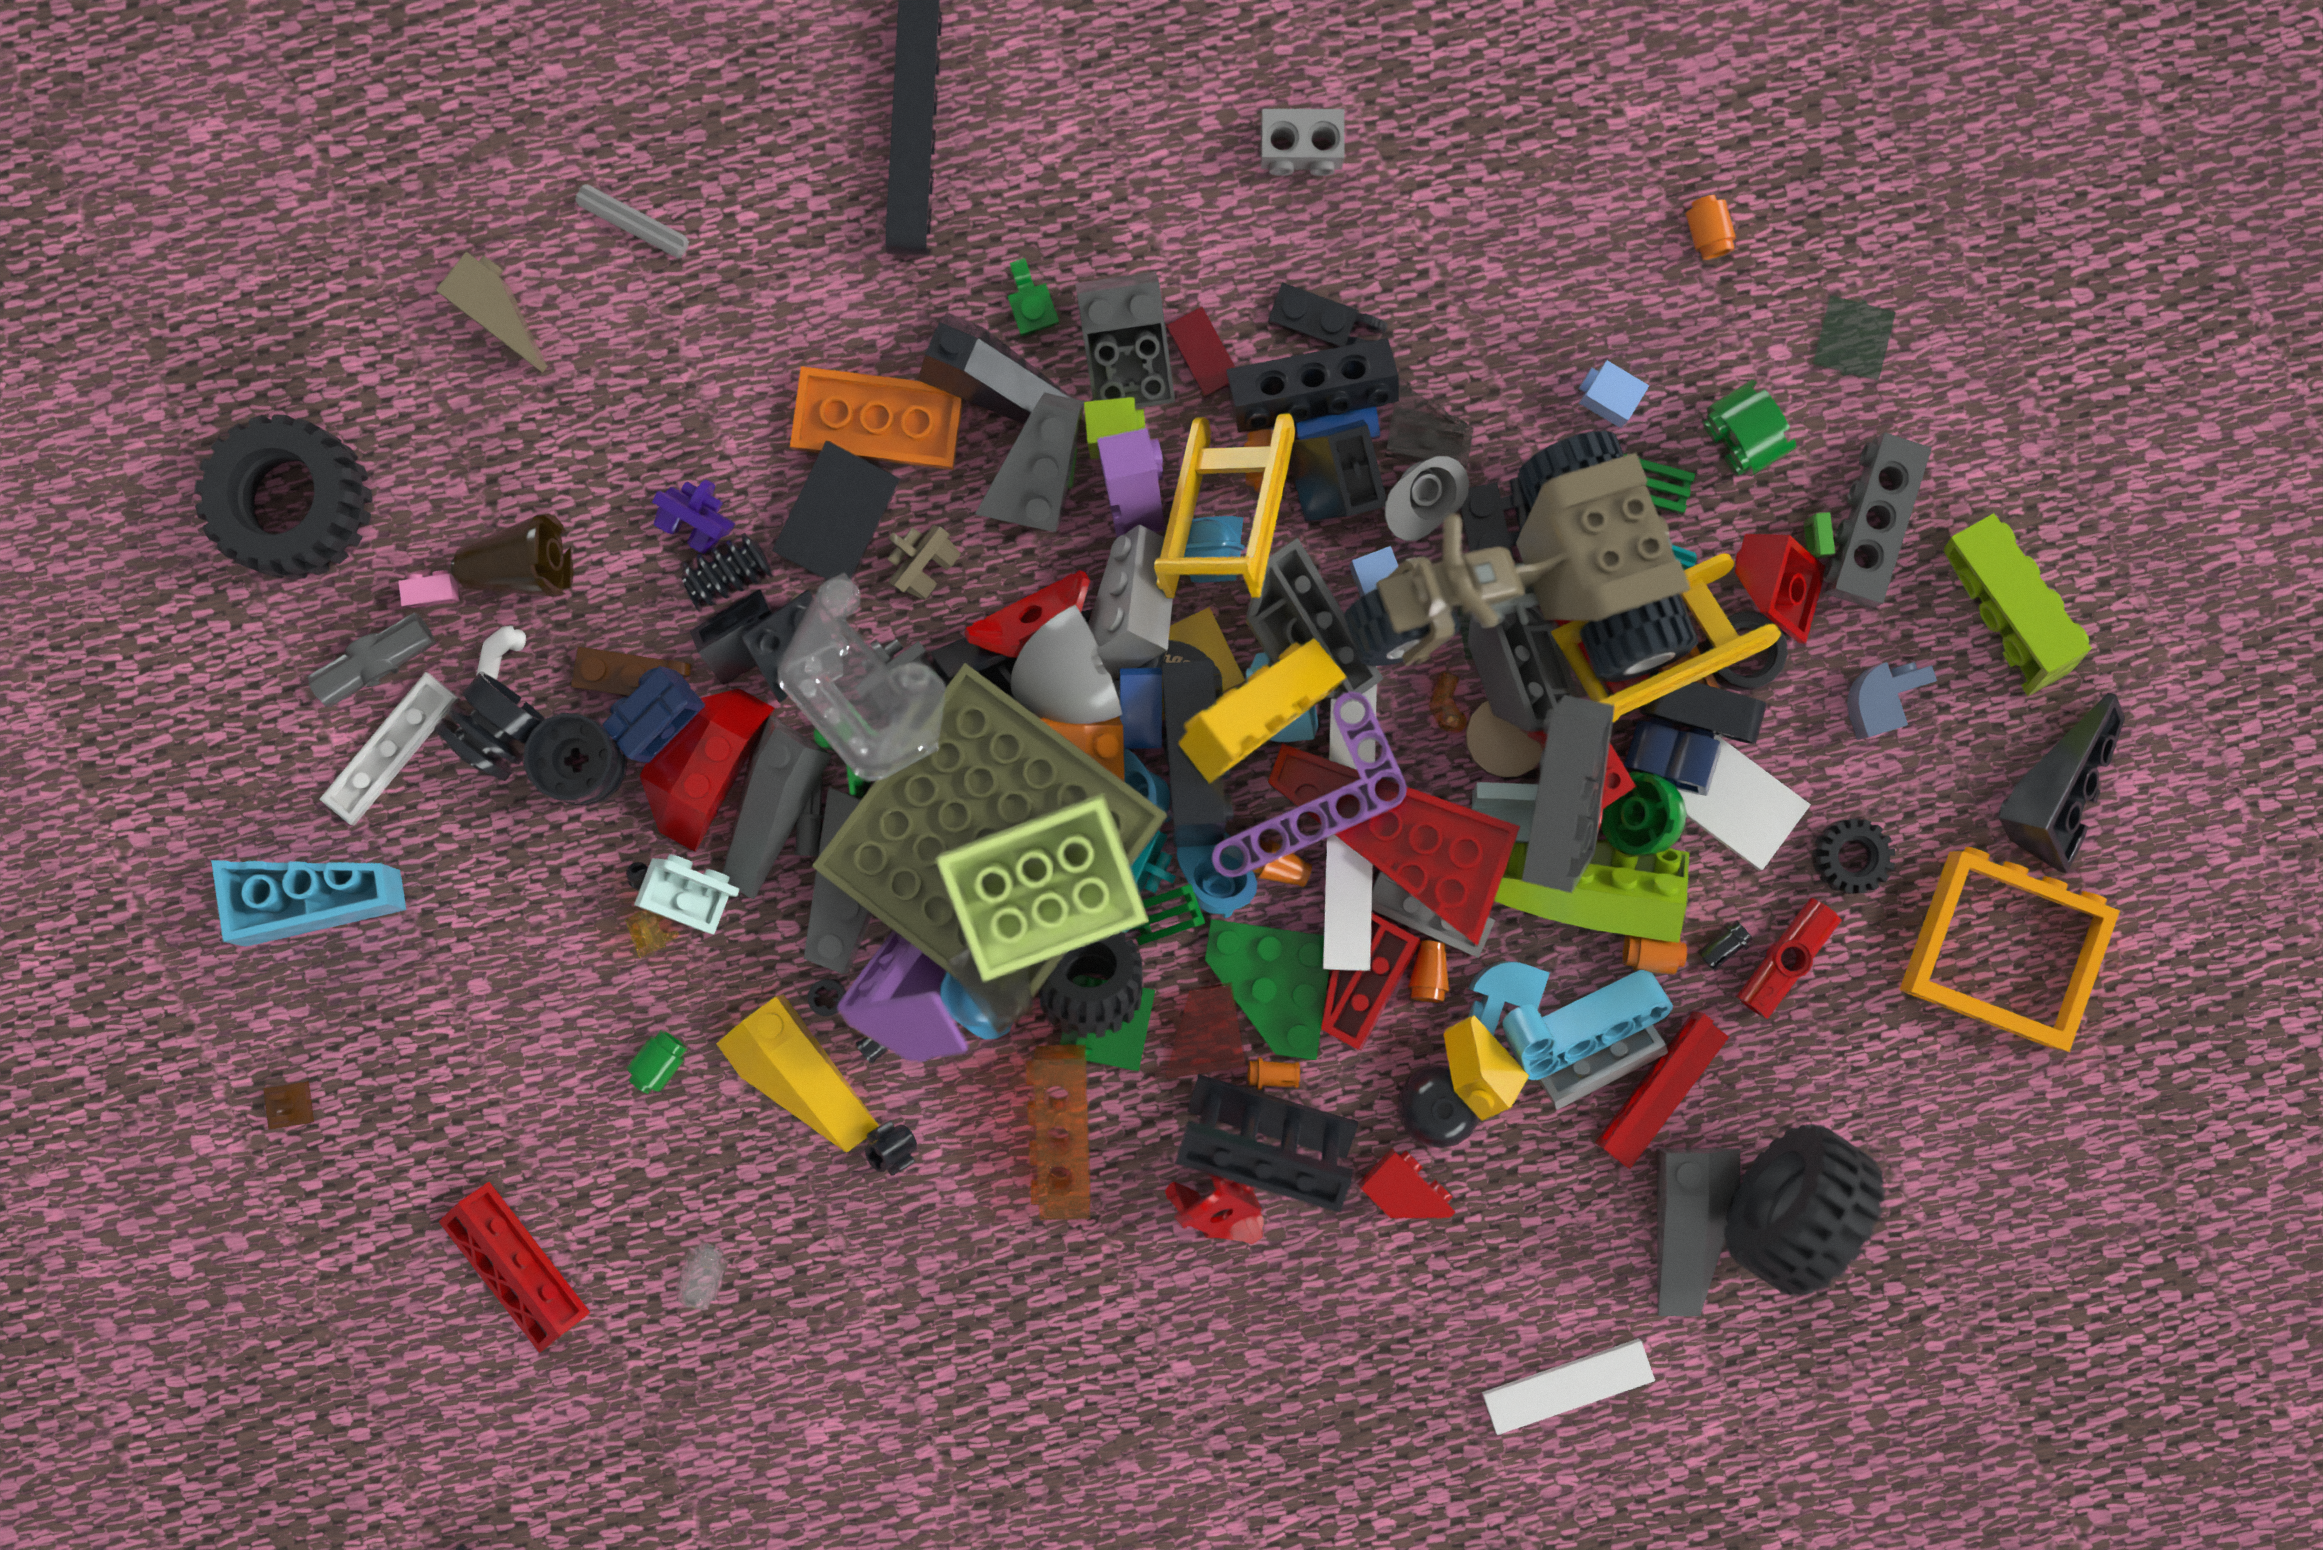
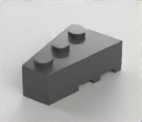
M1044 392L978 507L976 515L1056 532L1062 521L1085 401Z

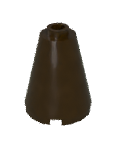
M549 513L540 514L459 548L451 560V573L454 579L466 589L551 597L562 596L565 594L563 589L570 588L573 583L572 550L570 547L563 554L560 534L567 532L558 518Z

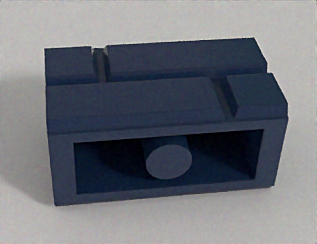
M662 666L645 672L638 681L640 686L629 697H623L616 701L610 709L611 715L602 723L605 730L617 741L616 744L631 760L649 763L705 707V703L690 688L691 686L679 672Z

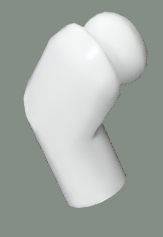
M502 626L488 637L482 645L476 675L481 671L497 679L502 655L509 649L521 651L525 646L526 634L522 630H514L513 626Z

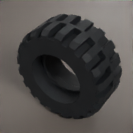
M274 414L271 419L263 415L250 418L248 421L249 427L238 423L228 429L230 435L228 439L222 440L218 438L211 445L210 448L215 451L210 460L203 458L199 467L200 470L204 471L203 480L195 481L194 493L202 497V503H196L195 507L198 518L208 521L207 524L203 525L204 533L209 540L217 542V550L224 556L236 560L237 564L269 576L304 579L308 576L307 572L320 575L329 571L330 568L327 564L329 561L341 564L349 557L344 549L349 544L357 547L361 542L363 536L357 534L360 524L369 525L371 513L364 510V503L372 502V490L362 484L363 481L369 479L365 467L355 462L358 456L350 447L341 443V439L304 419L298 418L295 420L288 415ZM291 461L302 462L310 470L314 482L312 506L306 517L291 530L275 535L269 534L261 528L255 514L254 501L257 488L265 475L273 468Z
M1816 1124L1800 1125L1799 1128H1791L1785 1132L1782 1138L1777 1137L1774 1139L1765 1152L1761 1151L1755 1158V1164L1750 1170L1747 1169L1741 1178L1743 1181L1739 1189H1735L1731 1198L1733 1201L1732 1206L1727 1210L1725 1218L1728 1223L1724 1227L1725 1243L1734 1261L1778 1291L1789 1296L1814 1294L1815 1290L1827 1288L1830 1286L1831 1280L1834 1278L1839 1279L1847 1272L1846 1267L1852 1261L1856 1262L1862 1254L1860 1250L1866 1241H1870L1875 1232L1873 1226L1876 1221L1880 1220L1882 1213L1880 1203L1885 1200L1884 1179L1876 1161L1829 1128Z

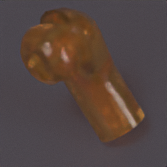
M1441 671L1429 701V710L1442 730L1459 733L1465 728L1467 723L1465 714L1460 713L1453 700L1460 678Z

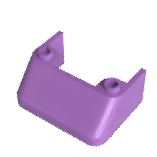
M893 930L839 1002L837 1008L843 1019L849 1026L909 1061L916 1060L921 1062L933 1057L965 1053L968 1049L967 1043L940 999L941 983L947 971Z

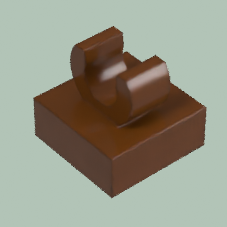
M309 1081L263 1088L268 1130L314 1122Z

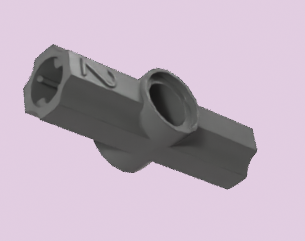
M413 613L379 634H368L349 644L344 650L346 654L307 676L309 686L325 707H332L365 686L373 687L380 684L379 679L390 672H393L394 675L397 674L400 670V665L436 645L434 636L421 616Z

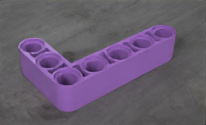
M1356 692L1344 693L1336 700L1333 708L1334 719L1361 779L1223 840L1216 846L1212 856L1213 865L1219 873L1228 877L1244 875L1391 810L1402 803L1406 795L1405 780L1374 711L1365 696ZM1351 701L1359 702L1365 708L1362 720L1354 724L1343 721L1340 714L1342 707ZM1369 739L1379 742L1382 746V755L1378 760L1371 763L1364 762L1358 756V747L1363 741ZM1392 778L1397 781L1400 787L1397 798L1388 802L1380 800L1375 794V786L1379 780ZM1344 795H1354L1360 801V812L1354 818H1342L1337 813V802ZM1306 812H1315L1321 818V829L1313 836H1305L1298 827L1299 818ZM1268 829H1276L1282 835V846L1275 853L1265 852L1260 845V837ZM1230 846H1237L1244 855L1243 864L1237 870H1229L1222 863V853Z

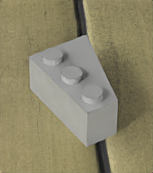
M1140 524L1124 535H1120L1114 541L1088 623V627L1098 645L1097 653L1102 661V665L1111 678L1115 680L1120 678V668H1138L1168 650L1173 598H1166L1163 589L1158 588L1156 584L1158 577L1154 569L1155 560L1160 558L1164 537Z

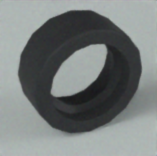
M1754 611L1737 612L1727 617L1734 629L1748 627L1756 630L1768 624H1775L1765 615ZM1777 626L1781 636L1773 645L1768 647L1769 655L1767 662L1759 672L1743 676L1725 667L1712 673L1715 680L1723 687L1735 691L1754 690L1773 681L1783 670L1788 655L1786 637L1781 628ZM1707 636L1703 646V654L1714 649Z

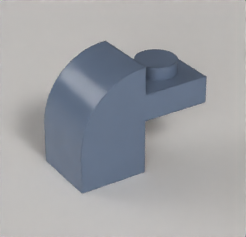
M1885 662L1862 672L1853 682L1847 700L1848 714L1857 740L1907 726L1908 723L1898 693L1936 682L1937 679L1932 665L1917 669L1916 663L1913 662L1889 669L1888 663Z

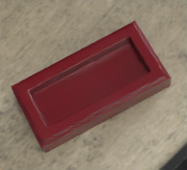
M1201 306L1167 324L1166 329L1204 398L1228 387L1226 369L1235 368V365L1203 307Z

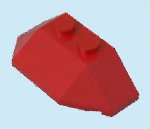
M740 688L700 698L705 703V707L649 763L645 764L639 775L658 831L694 852L698 849L749 757L750 751L769 715H772L775 710L773 706Z

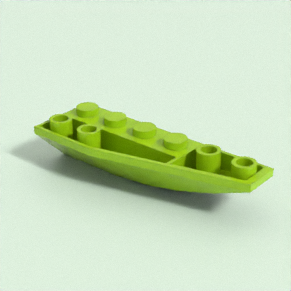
M1597 840L1594 857L1573 892L1569 893L1522 881L1529 843L1514 844L1494 900L1495 902L1546 919L1583 928L1679 943L1687 906L1689 852L1668 848L1666 851L1649 856L1631 855L1623 850L1614 848L1608 840Z

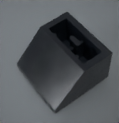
M1364 419L1294 438L1289 462L1305 521L1348 517L1385 507L1387 499L1369 427Z

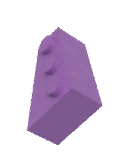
M1147 428L1098 438L1100 463L1117 538L1139 524L1153 532L1165 530L1158 480H1163V459L1158 438L1150 440Z

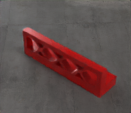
M1692 1012L1667 1045L1668 1053L1655 1061L1594 1142L1628 1169L1632 1168L1729 1038L1728 1035L1713 1025L1714 1020L1705 1013Z
M487 1182L459 1201L439 1221L446 1233L539 1353L591 1313L490 1182ZM456 1218H458V1219L461 1221V1223H462V1224L464 1225V1227L467 1229V1232H466V1231L464 1230V1228L460 1225V1223L457 1221ZM485 1254H486V1255L488 1256V1258L491 1260V1262L493 1263V1266H492L491 1263L487 1260ZM511 1288H512V1289L515 1291V1293L518 1295V1298H517V1297L514 1295V1293L511 1291ZM536 1321H538V1323L542 1326V1328L545 1330L548 1336L545 1335V1333L541 1330Z

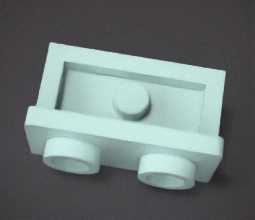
M669 854L667 860L652 858L634 905L714 935L728 897H737L740 889L729 885L730 877L722 873L706 869L705 873L701 874L691 870L693 862L682 857Z

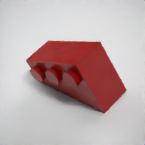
M1371 913L1370 971L1333 969L1321 1030L1361 1051L1421 942L1420 939Z

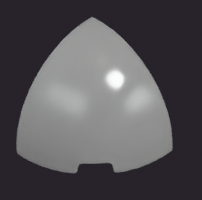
M1076 605L1062 611L1046 622L1025 644L1012 671L1011 690L1013 696L1023 707L1042 718L1071 724L1102 722L1122 715L1121 707L1112 678L1103 667L1097 653L1098 645Z

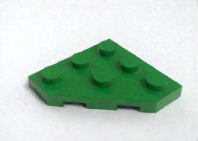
M1211 919L1205 961L1276 1055L1317 1060L1329 969H1323L1324 935Z

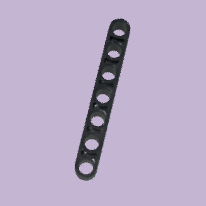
M898 0L885 237L886 252L892 255L929 256L930 249H927V234H931L932 209H929V194L933 195L934 169H931V155H935L936 142L933 115H937L938 90H936L935 76H939L940 68L938 36H941L943 12L940 11V0Z

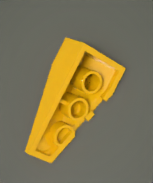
M784 994L775 996L716 1043L742 1079L846 1153L865 1140L869 1132L879 1127L878 1123Z

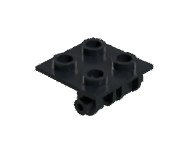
M809 590L804 591L764 620H759L754 615L746 618L742 623L744 629L741 638L779 703L840 661L844 656Z

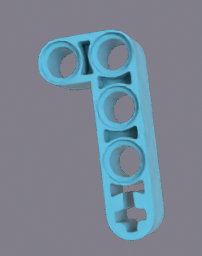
M1639 970L1544 1017H1541L1534 1005L1528 1004L1517 1007L1505 1016L1502 1025L1507 1043L1520 1066L1529 1075L1528 1079L1539 1080L1661 1021L1671 1012L1673 1004L1653 973Z

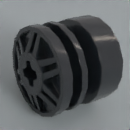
M480 671L463 692V696L474 710L470 713L465 709L452 705L448 713L460 727L449 720L441 718L434 729L449 744L451 750L469 765L479 771L487 772L499 780L506 781L513 770L502 758L519 765L523 757L512 745L513 741L517 740L526 744L532 730L546 718L527 702L521 708L517 706L522 699L519 695L497 679Z
M560 713L546 718L532 730L524 746L523 764L528 779L541 793L571 805L592 806L606 801L619 790L627 774L628 757L602 724L581 714ZM580 753L589 758L588 763L582 764V771L573 767V761L580 759Z

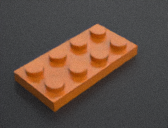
M801 366L790 448L797 451L820 453L826 440H829L863 459L954 470L963 399L921 381Z

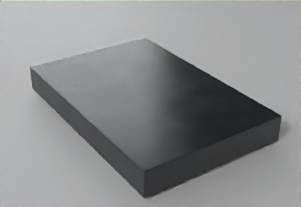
M826 440L772 551L847 589L902 479Z

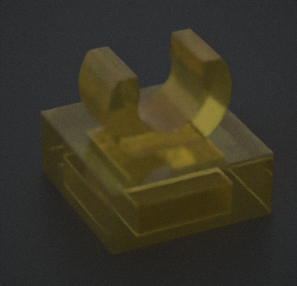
M643 910L625 920L639 959L665 948V943L679 936L677 930L671 933H663L660 930L659 922L666 917Z

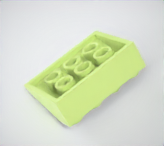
M1103 793L945 851L937 858L983 982L1148 921L1119 833Z

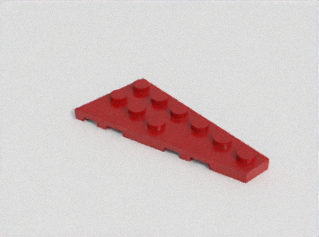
M1282 744L1268 783L1297 807H1300L1360 780L1361 777L1357 769ZM1386 779L1379 780L1375 786V794L1382 801L1394 800L1400 791L1399 784ZM1406 787L1405 798L1397 807L1334 835L1478 947L1520 826ZM1344 795L1338 800L1336 806L1337 813L1346 819L1357 816L1361 808L1359 799L1354 795ZM1306 812V814L1322 825L1321 818L1317 813Z

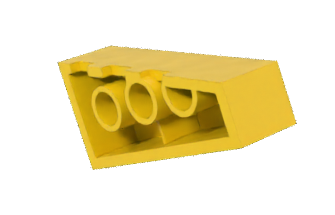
M1315 638L1302 647L1298 642L1294 643L1279 655L1280 661L1271 668L1267 664L1262 666L1247 679V684L1239 689L1236 687L1232 688L1216 701V705L1207 711L1202 710L1184 725L1187 732L1178 744L1209 783L1331 694L1346 678Z

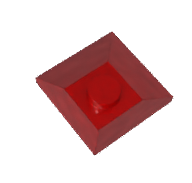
M1745 534L1741 549L1736 555L1735 574L1763 615L1795 641L1806 644L1823 583L1822 577L1825 566L1790 535Z

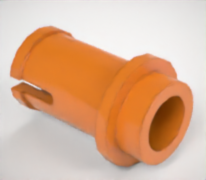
M1257 1057L1256 1061L1249 1060L1247 1069L1248 1086H1255L1256 1090H1261L1262 1086L1299 1088V1062L1263 1061L1262 1057Z

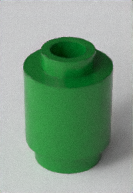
M661 1029L656 1036L651 1035L627 1066V1070L631 1074L628 1079L629 1082L646 1094H649L651 1090L661 1092L684 1062L683 1055L688 1048L670 1033Z

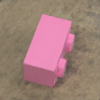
M446 570L432 572L433 576L423 577L422 574L408 575L406 580L398 581L401 606L411 609L459 602L457 581Z

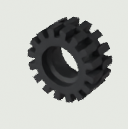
M1865 819L1841 820L1834 822L1835 824L1832 826H1827L1823 830L1824 834L1817 837L1815 841L1818 844L1817 849L1813 850L1812 857H1816L1817 862L1813 864L1815 871L1820 872L1822 876L1819 878L1823 883H1828L1831 885L1830 888L1835 891L1860 894L1867 893L1866 891H1874L1880 887L1878 885L1880 882L1888 880L1890 876L1886 873L1888 870H1893L1895 863L1890 862V856H1896L1895 848L1889 849L1888 843L1892 842L1889 835L1881 833L1884 830L1882 827L1871 825V821ZM1850 840L1860 842L1865 847L1868 855L1864 868L1855 873L1845 870L1838 858L1841 846Z

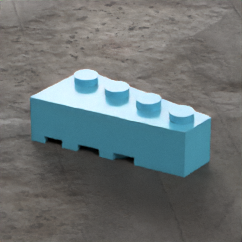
M211 860L223 942L247 947L406 910L400 870L382 863H275Z

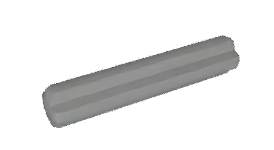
M588 184L582 185L579 189L575 201L580 207L676 258H681L686 252L689 240L683 234Z

